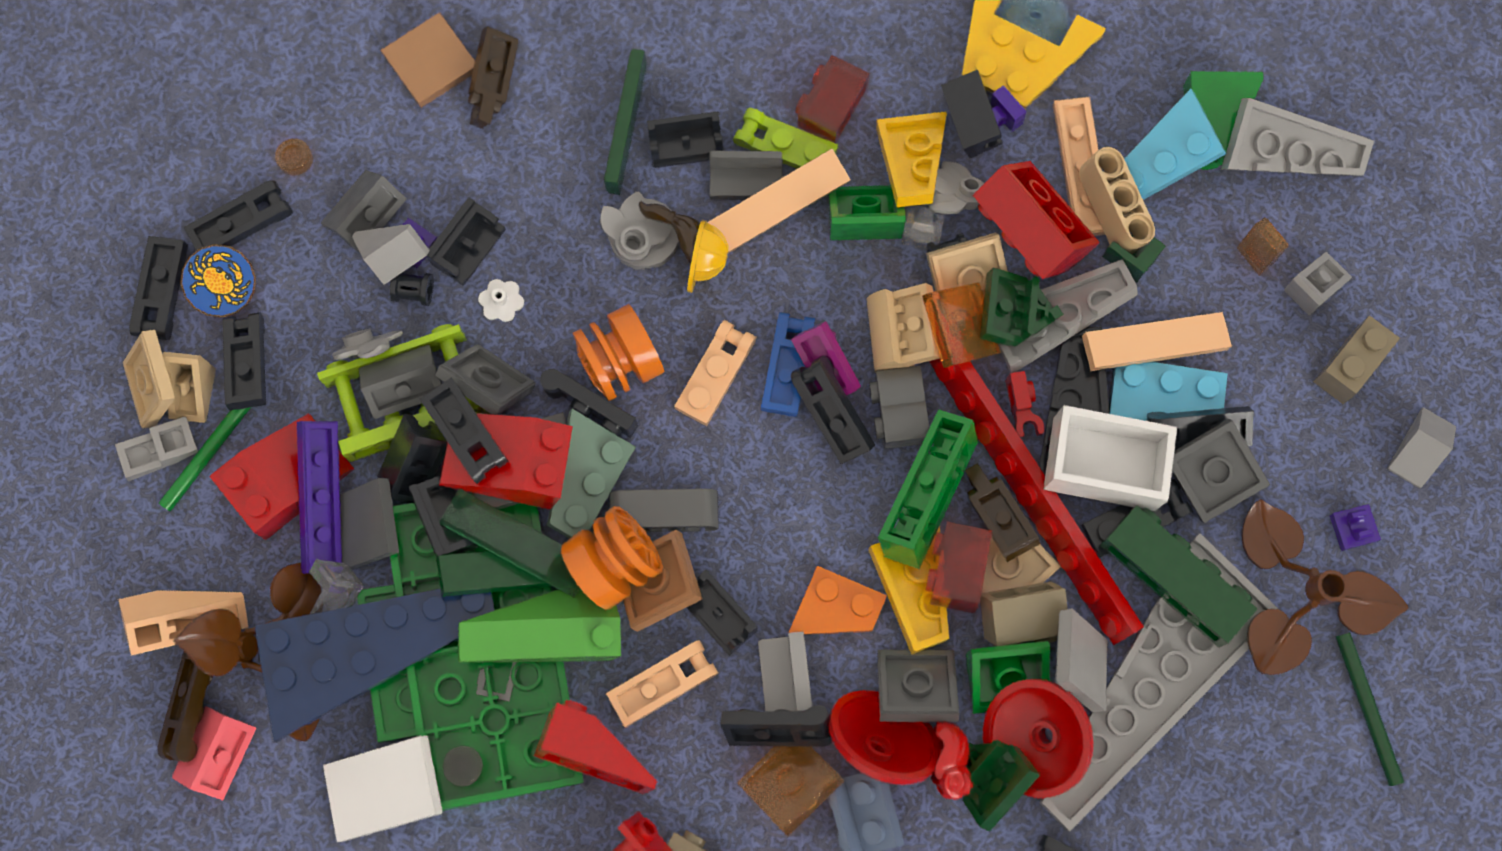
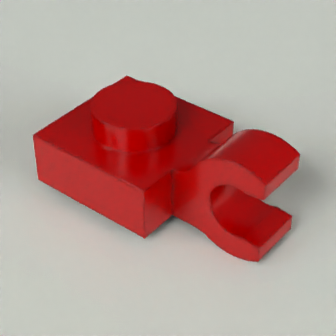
M1025 371L1010 373L1005 382L1012 416L1015 419L1014 429L1020 438L1023 439V425L1030 423L1035 427L1036 435L1041 436L1044 433V423L1039 416L1031 412V403L1036 401L1034 384L1032 380L1027 381Z

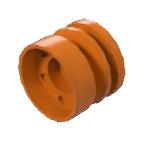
M630 304L607 315L611 329L610 333L605 335L595 322L589 324L595 338L590 343L581 329L572 333L576 341L577 355L593 386L606 397L607 401L617 398L610 383L614 380L618 381L624 393L630 391L627 373L633 371L636 377L644 384L665 372L645 328Z
M613 506L605 514V518L598 517L594 520V533L587 529L581 530L564 542L561 547L563 560L577 585L597 606L605 610L612 609L631 594L630 583L637 587L643 586L647 583L648 577H656L663 570L661 558L648 534L627 511L619 506Z

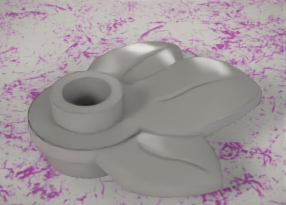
M943 161L941 169L938 168L933 203L929 204L928 210L943 214H957L963 209L974 210L978 208L979 203L972 195L984 182L972 177L969 170L961 164Z
M640 192L630 195L624 201L620 210L610 206H603L600 215L601 227L604 233L615 241L614 245L617 253L623 259L631 262L644 259L652 246L665 242L672 229V226L644 217L638 204L640 201L646 204L647 202ZM630 239L635 240L639 247L637 249H630L626 241Z
M364 329L342 337L345 346L332 354L333 359L341 360L351 356L353 358L367 359L380 355L390 349L389 341L400 337L403 332L402 330L391 331L373 336L371 329Z

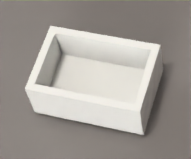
M1064 405L1053 418L1043 490L1131 507L1137 505L1141 509L1147 508L1156 511L1169 500L1177 427Z

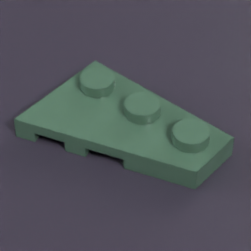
M574 409L569 411L567 424L573 426L561 498L550 509L547 521L548 527L569 539L581 530H590L636 448Z

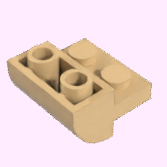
M924 283L893 292L883 289L867 297L875 373L879 370L915 366L914 364L941 358L932 285Z

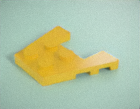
M975 0L962 76L978 69L985 90L994 93L1004 85L1024 109L1050 87L1071 64H1074L1082 57L1087 49L1094 43H1097L1102 38L1106 29L1082 16L1076 15L1061 45L1057 46L995 15L1002 0Z

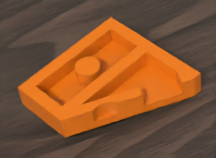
M817 566L789 633L804 632V635L872 632L887 595Z

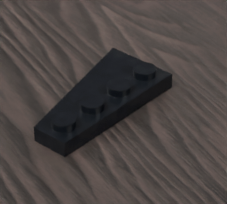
M1086 327L1060 345L1039 467L1044 475L1046 474L1053 418L1064 405L1109 414L1106 369L1090 371L1082 335L1086 332L1102 330V327Z

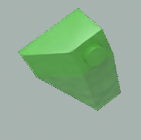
M570 585L458 623V662L612 661L621 656L620 615L617 605L608 610L597 606L578 585Z

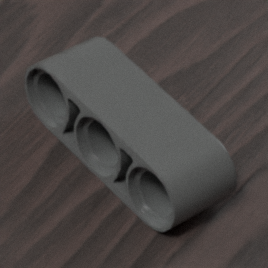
M658 489L610 492V509L613 506L621 507L639 523L646 533L662 532V528H668V532L674 530L693 532L700 531V528H705V531L719 529L717 490Z

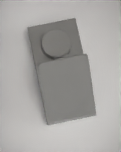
M1325 252L1294 277L1284 291L1310 316L1342 288L1352 276Z

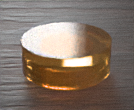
M292 138L283 141L278 146L275 152V160L284 173L296 176L305 173L311 167L313 153L304 141Z

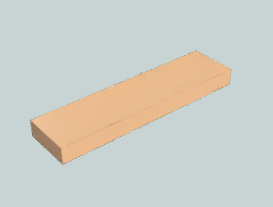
M1090 97L1054 101L1053 110L1069 206L1094 236L1105 235L1079 176L1082 165L1098 151Z
M830 149L707 223L715 226L722 232L728 243V253L850 182L851 179L834 150Z
M1223 312L1096 330L1082 335L1090 371L1226 351L1232 347Z

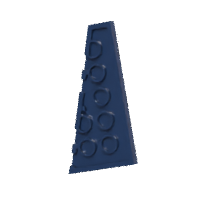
M441 589L255 625L274 743L286 738L301 727L318 720L321 716L338 706L348 703L394 677L414 663L424 660L453 641H457L459 622L495 611L491 592L442 597Z

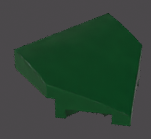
M993 267L986 277L980 339L1016 347L1064 314L1058 305L1053 307L1039 288L1040 280L1037 276L1029 281L1026 277Z
M993 740L989 744H972L968 742L970 754L966 768L970 772V780L973 783V787L970 789L969 794L963 795V802L978 826L990 832L1040 774L1024 753L1014 745H1007L999 740Z

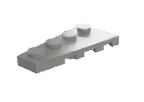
M1251 98L1241 99L1227 147V154H1225L1221 169L1364 176L1374 140Z
M1123 259L1041 289L1053 307L1058 305L1064 315L1016 347L998 344L1010 372H1017L1137 296V285Z

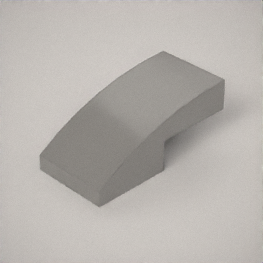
M186 416L151 427L148 434L115 444L125 478L128 482L178 463L198 452Z

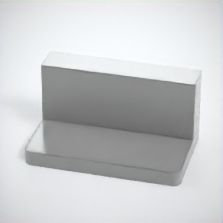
M804 632L788 633V637L760 640L758 647L765 711H775L778 709L807 711L812 707Z

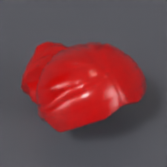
M939 721L936 722V726L933 729L936 732V737L939 739L941 753L935 770L931 775V781L936 785L937 791L942 795V798L958 800L963 795L969 794L970 789L973 787V783L970 780V772L966 768L970 754L968 739L963 730L955 723Z

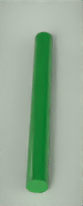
M250 408L228 412L158 504L168 511H172Z

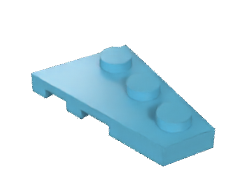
M1190 89L1124 160L1144 200L1227 153L1194 91Z
M1157 362L1115 367L1113 369L1109 414L1147 421V414L1150 412L1176 413L1222 409L1225 403L1228 373Z

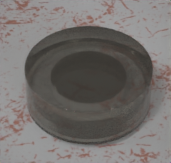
M456 747L449 751L444 758L443 772L447 780L453 785L459 787L469 786L475 783L482 773L483 763L481 756L471 747Z

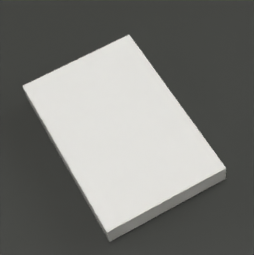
M418 736L323 765L337 842L352 840L443 814L428 736Z

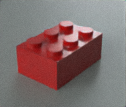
M1031 161L1002 165L972 195L979 203L978 209L987 219L994 221L1002 230L1001 236L1004 241L1012 248H1017L1026 259L1024 263L1028 270L1042 279L1068 272L1100 243Z

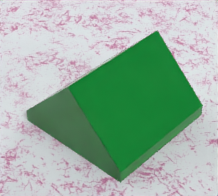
M891 185L841 186L829 193L830 241L902 239L906 222L904 207H896Z
M1049 641L970 649L965 654L973 714L986 713L996 695L1015 682L1027 679L1050 681Z

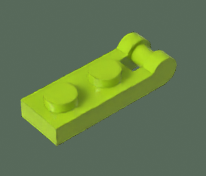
M747 108L742 118L745 123L742 129L736 131L733 142L736 145L751 151L782 152V163L795 169L802 167L830 149H833L835 154L838 151V144L770 118L754 108ZM757 128L766 131L763 140L754 136Z

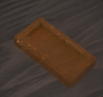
M1264 217L1252 227L1237 249L1260 276L1271 268L1289 246L1268 218Z

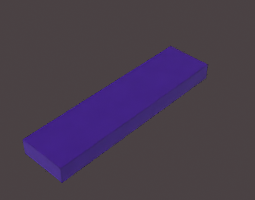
M338 421L297 422L302 574L342 572Z

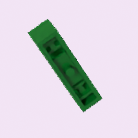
M938 409L878 536L885 558L920 569L978 443L972 419Z

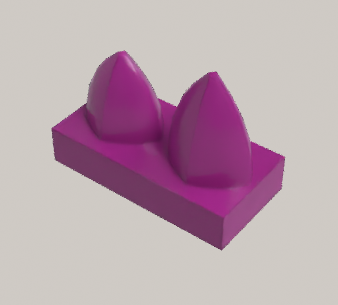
M826 321L797 334L791 339L806 368L811 366L813 360L825 356L832 363L834 375L846 395L857 391L861 387L836 340V332L830 329ZM815 380L814 383L819 391L822 389V387L820 386L819 382Z

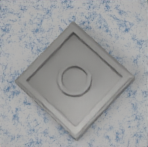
M1060 610L1056 683L1066 691L1071 692L1079 702L1093 713L1106 711L1108 639L1075 610Z

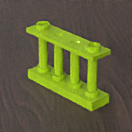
M452 324L438 326L432 330V334L391 347L384 353L371 358H359L350 362L346 360L333 362L327 365V370L317 373L319 380L327 388L336 385L350 433L347 434L348 438L338 441L342 455L347 460L353 462L389 449L403 417L400 416L398 411L386 415V420L381 427L372 430L364 427L350 380L360 377L359 368L424 345H430L432 352L441 349L446 362L458 355L455 344L466 341L465 334L459 324L455 326ZM466 397L476 413L491 414ZM421 403V408L418 410L419 413L412 416L418 420V424L421 427L427 429L429 421L434 422V420Z

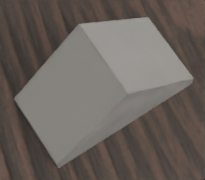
M410 224L356 231L352 236L363 260L383 285L427 256L430 251Z
M1422 407L1388 465L1387 470L1417 488H1422L1452 451L1456 426Z

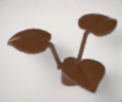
M1262 499L1256 501L1251 506L1242 527V545L1248 559L1264 570L1271 569L1280 562L1283 568L1308 575L1310 578L1305 585V593L1309 602L1295 612L1290 619L1279 609H1268L1259 612L1251 620L1247 630V643L1255 667L1261 674H1282L1296 668L1306 659L1312 646V636L1308 629L1296 624V622L1309 611L1317 608L1318 605L1323 606L1333 602H1340L1337 609L1339 620L1349 631L1358 635H1371L1383 630L1408 609L1406 602L1392 587L1370 573L1354 571L1343 575L1336 570H1327L1319 573L1315 567L1310 569L1290 563L1287 559L1298 556L1303 548L1304 534L1301 526L1287 512L1269 505Z
M301 562L289 564L280 569L272 580L270 597L274 608L282 614L278 618L266 623L319 613L322 603V591L318 574H302ZM217 609L202 614L190 622L173 640L191 658L194 664L207 675H226L233 670L237 663H241L243 669L250 668L262 673L261 664L252 661L259 650L257 639L254 637L256 634L255 627L246 628L244 632H241L239 618L229 610ZM320 718L292 732L289 736L297 741L306 742L312 736Z

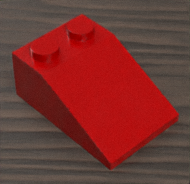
M309 413L240 451L209 476L251 530L265 540L299 514L297 422L315 421ZM339 450V481H341L354 470V467Z
M476 413L509 461L501 468L495 466L485 473L486 478L478 484L468 474L447 442L439 481L440 486L545 509H551L561 498L573 426L534 417ZM483 446L473 453L472 456L477 461L488 452Z
M565 700L564 705L557 703L552 708L534 757L640 794H645L655 789L657 780L595 716L586 713L588 707L574 701Z

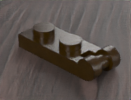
M184 651L157 746L158 755L162 759L180 762L191 761L197 753V746L193 741L196 726L204 713L203 700L207 686L213 679V676L202 672Z

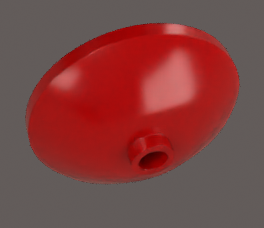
M1027 679L1015 682L996 695L989 705L984 718L983 744L999 740L1007 745L1018 747L1040 774L1023 795L1033 798L1058 796L1075 787L1086 774L1094 749L1092 726L1081 703L1071 692L1066 691L1060 685L1044 679ZM1047 728L1053 734L1052 741H1049L1045 735Z
M853 691L843 695L835 703L829 715L828 727L831 738L844 759L859 772L877 781L898 785L921 782L934 772L941 753L939 739L936 737V732L929 722H880L878 691Z

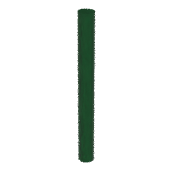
M1351 633L1336 636L1337 644L1388 785L1394 786L1404 783L1405 781Z

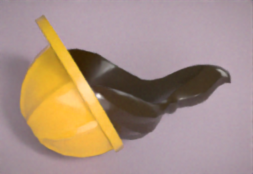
M639 202L638 206L644 217L668 224L675 229L680 247L691 264L687 292H693L696 281L711 279L724 269L729 247L725 236L719 229L707 223L706 220L699 222L692 217L676 214L675 211H670L664 205Z

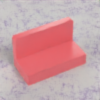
M204 707L202 719L197 724L193 741L197 746V753L191 761H179L172 778L191 790L224 800L257 728L224 715L210 707Z

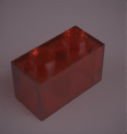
M831 55L826 65L820 64L812 79L814 86L809 95L804 93L797 103L795 113L798 114V127L815 136L837 143L868 88L870 73Z
M947 521L944 532H936L932 555L939 556L937 568H929L925 591L932 592L931 605L973 614L976 613L980 603L992 536L991 530Z

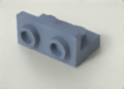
M863 773L826 783L828 803L834 813L838 829V842L843 851H884L905 845L888 783L877 781Z

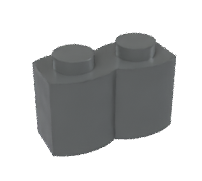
M912 366L876 371L875 381L869 382L871 403H878L880 417H874L876 440L883 439L885 449L921 445L929 430L921 367Z

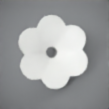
M499 279L492 280L488 284L487 290L482 291L478 297L479 303L484 307L483 314L489 320L499 318L503 322H509L514 318L515 312L521 310L524 306V299L519 295V286L513 281L504 283Z

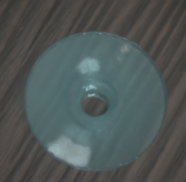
M1005 0L999 13V17L1055 45H1058L1063 40L1069 26L1068 12L1061 0ZM1032 11L1039 12L1041 18L1034 19L1029 13Z

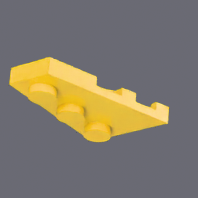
M947 111L877 119L876 131L896 207L933 203Z
M940 526L920 569L885 558L880 543L871 545L868 549L911 654L944 643L949 639L946 594L943 591L942 579L943 558L942 554H940L939 543Z

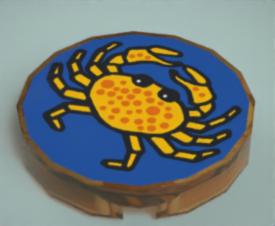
M213 244L198 249L188 257L182 268L180 284L184 297L194 309L207 316L226 317L239 313L249 305L256 292L257 283L253 264L244 253L231 246Z

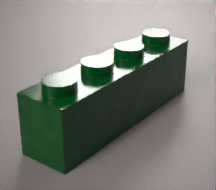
M1136 505L1100 546L1217 647L1229 644L1258 609L1251 603L1252 597L1238 585L1231 586L1220 577L1222 572L1211 561L1207 559L1200 560L1190 551L1192 549L1191 545L1183 537L1176 533L1171 535L1160 525L1162 523L1161 519L1154 512L1147 508L1141 509Z

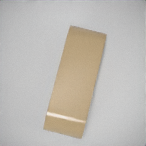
M1101 148L1080 168V180L1109 244L1114 241L1130 254H1134L1155 236V226L1124 157L1115 148Z

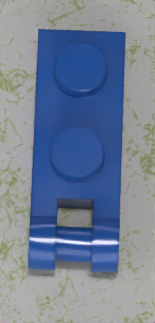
M779 312L761 411L798 417L801 397L792 383L791 373L802 366L805 367L792 341L786 339L787 332L799 334L814 327L816 318L805 316L804 320L790 318L789 313Z

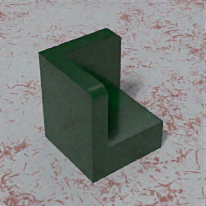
M1154 237L1148 245L1143 246L1134 254H1130L1116 242L1112 241L1102 257L1110 263L1123 259L1132 278L1137 283L1160 256L1166 245Z

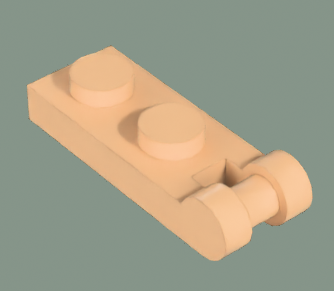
M723 320L674 408L707 426L755 344L757 337L749 332L743 334L734 329V324ZM726 342L737 347L734 355L722 350Z
M700 640L689 644L606 693L625 728L719 673L714 664H709L703 654L705 648ZM686 661H690L696 671L688 677H685L680 668V665Z

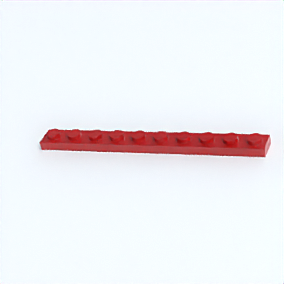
M936 310L941 358L929 361L934 368L937 377L951 394L957 408L964 414L965 418L974 421L977 439L988 451L995 462L996 468L1004 476L1015 493L1018 502L1025 508L1036 525L1038 533L1045 539L1056 556L1059 565L1065 570L1078 590L1079 596L1097 619L1101 630L1108 636L1113 646L1142 629L1144 627L1058 494L1043 490L1045 482L1044 473Z

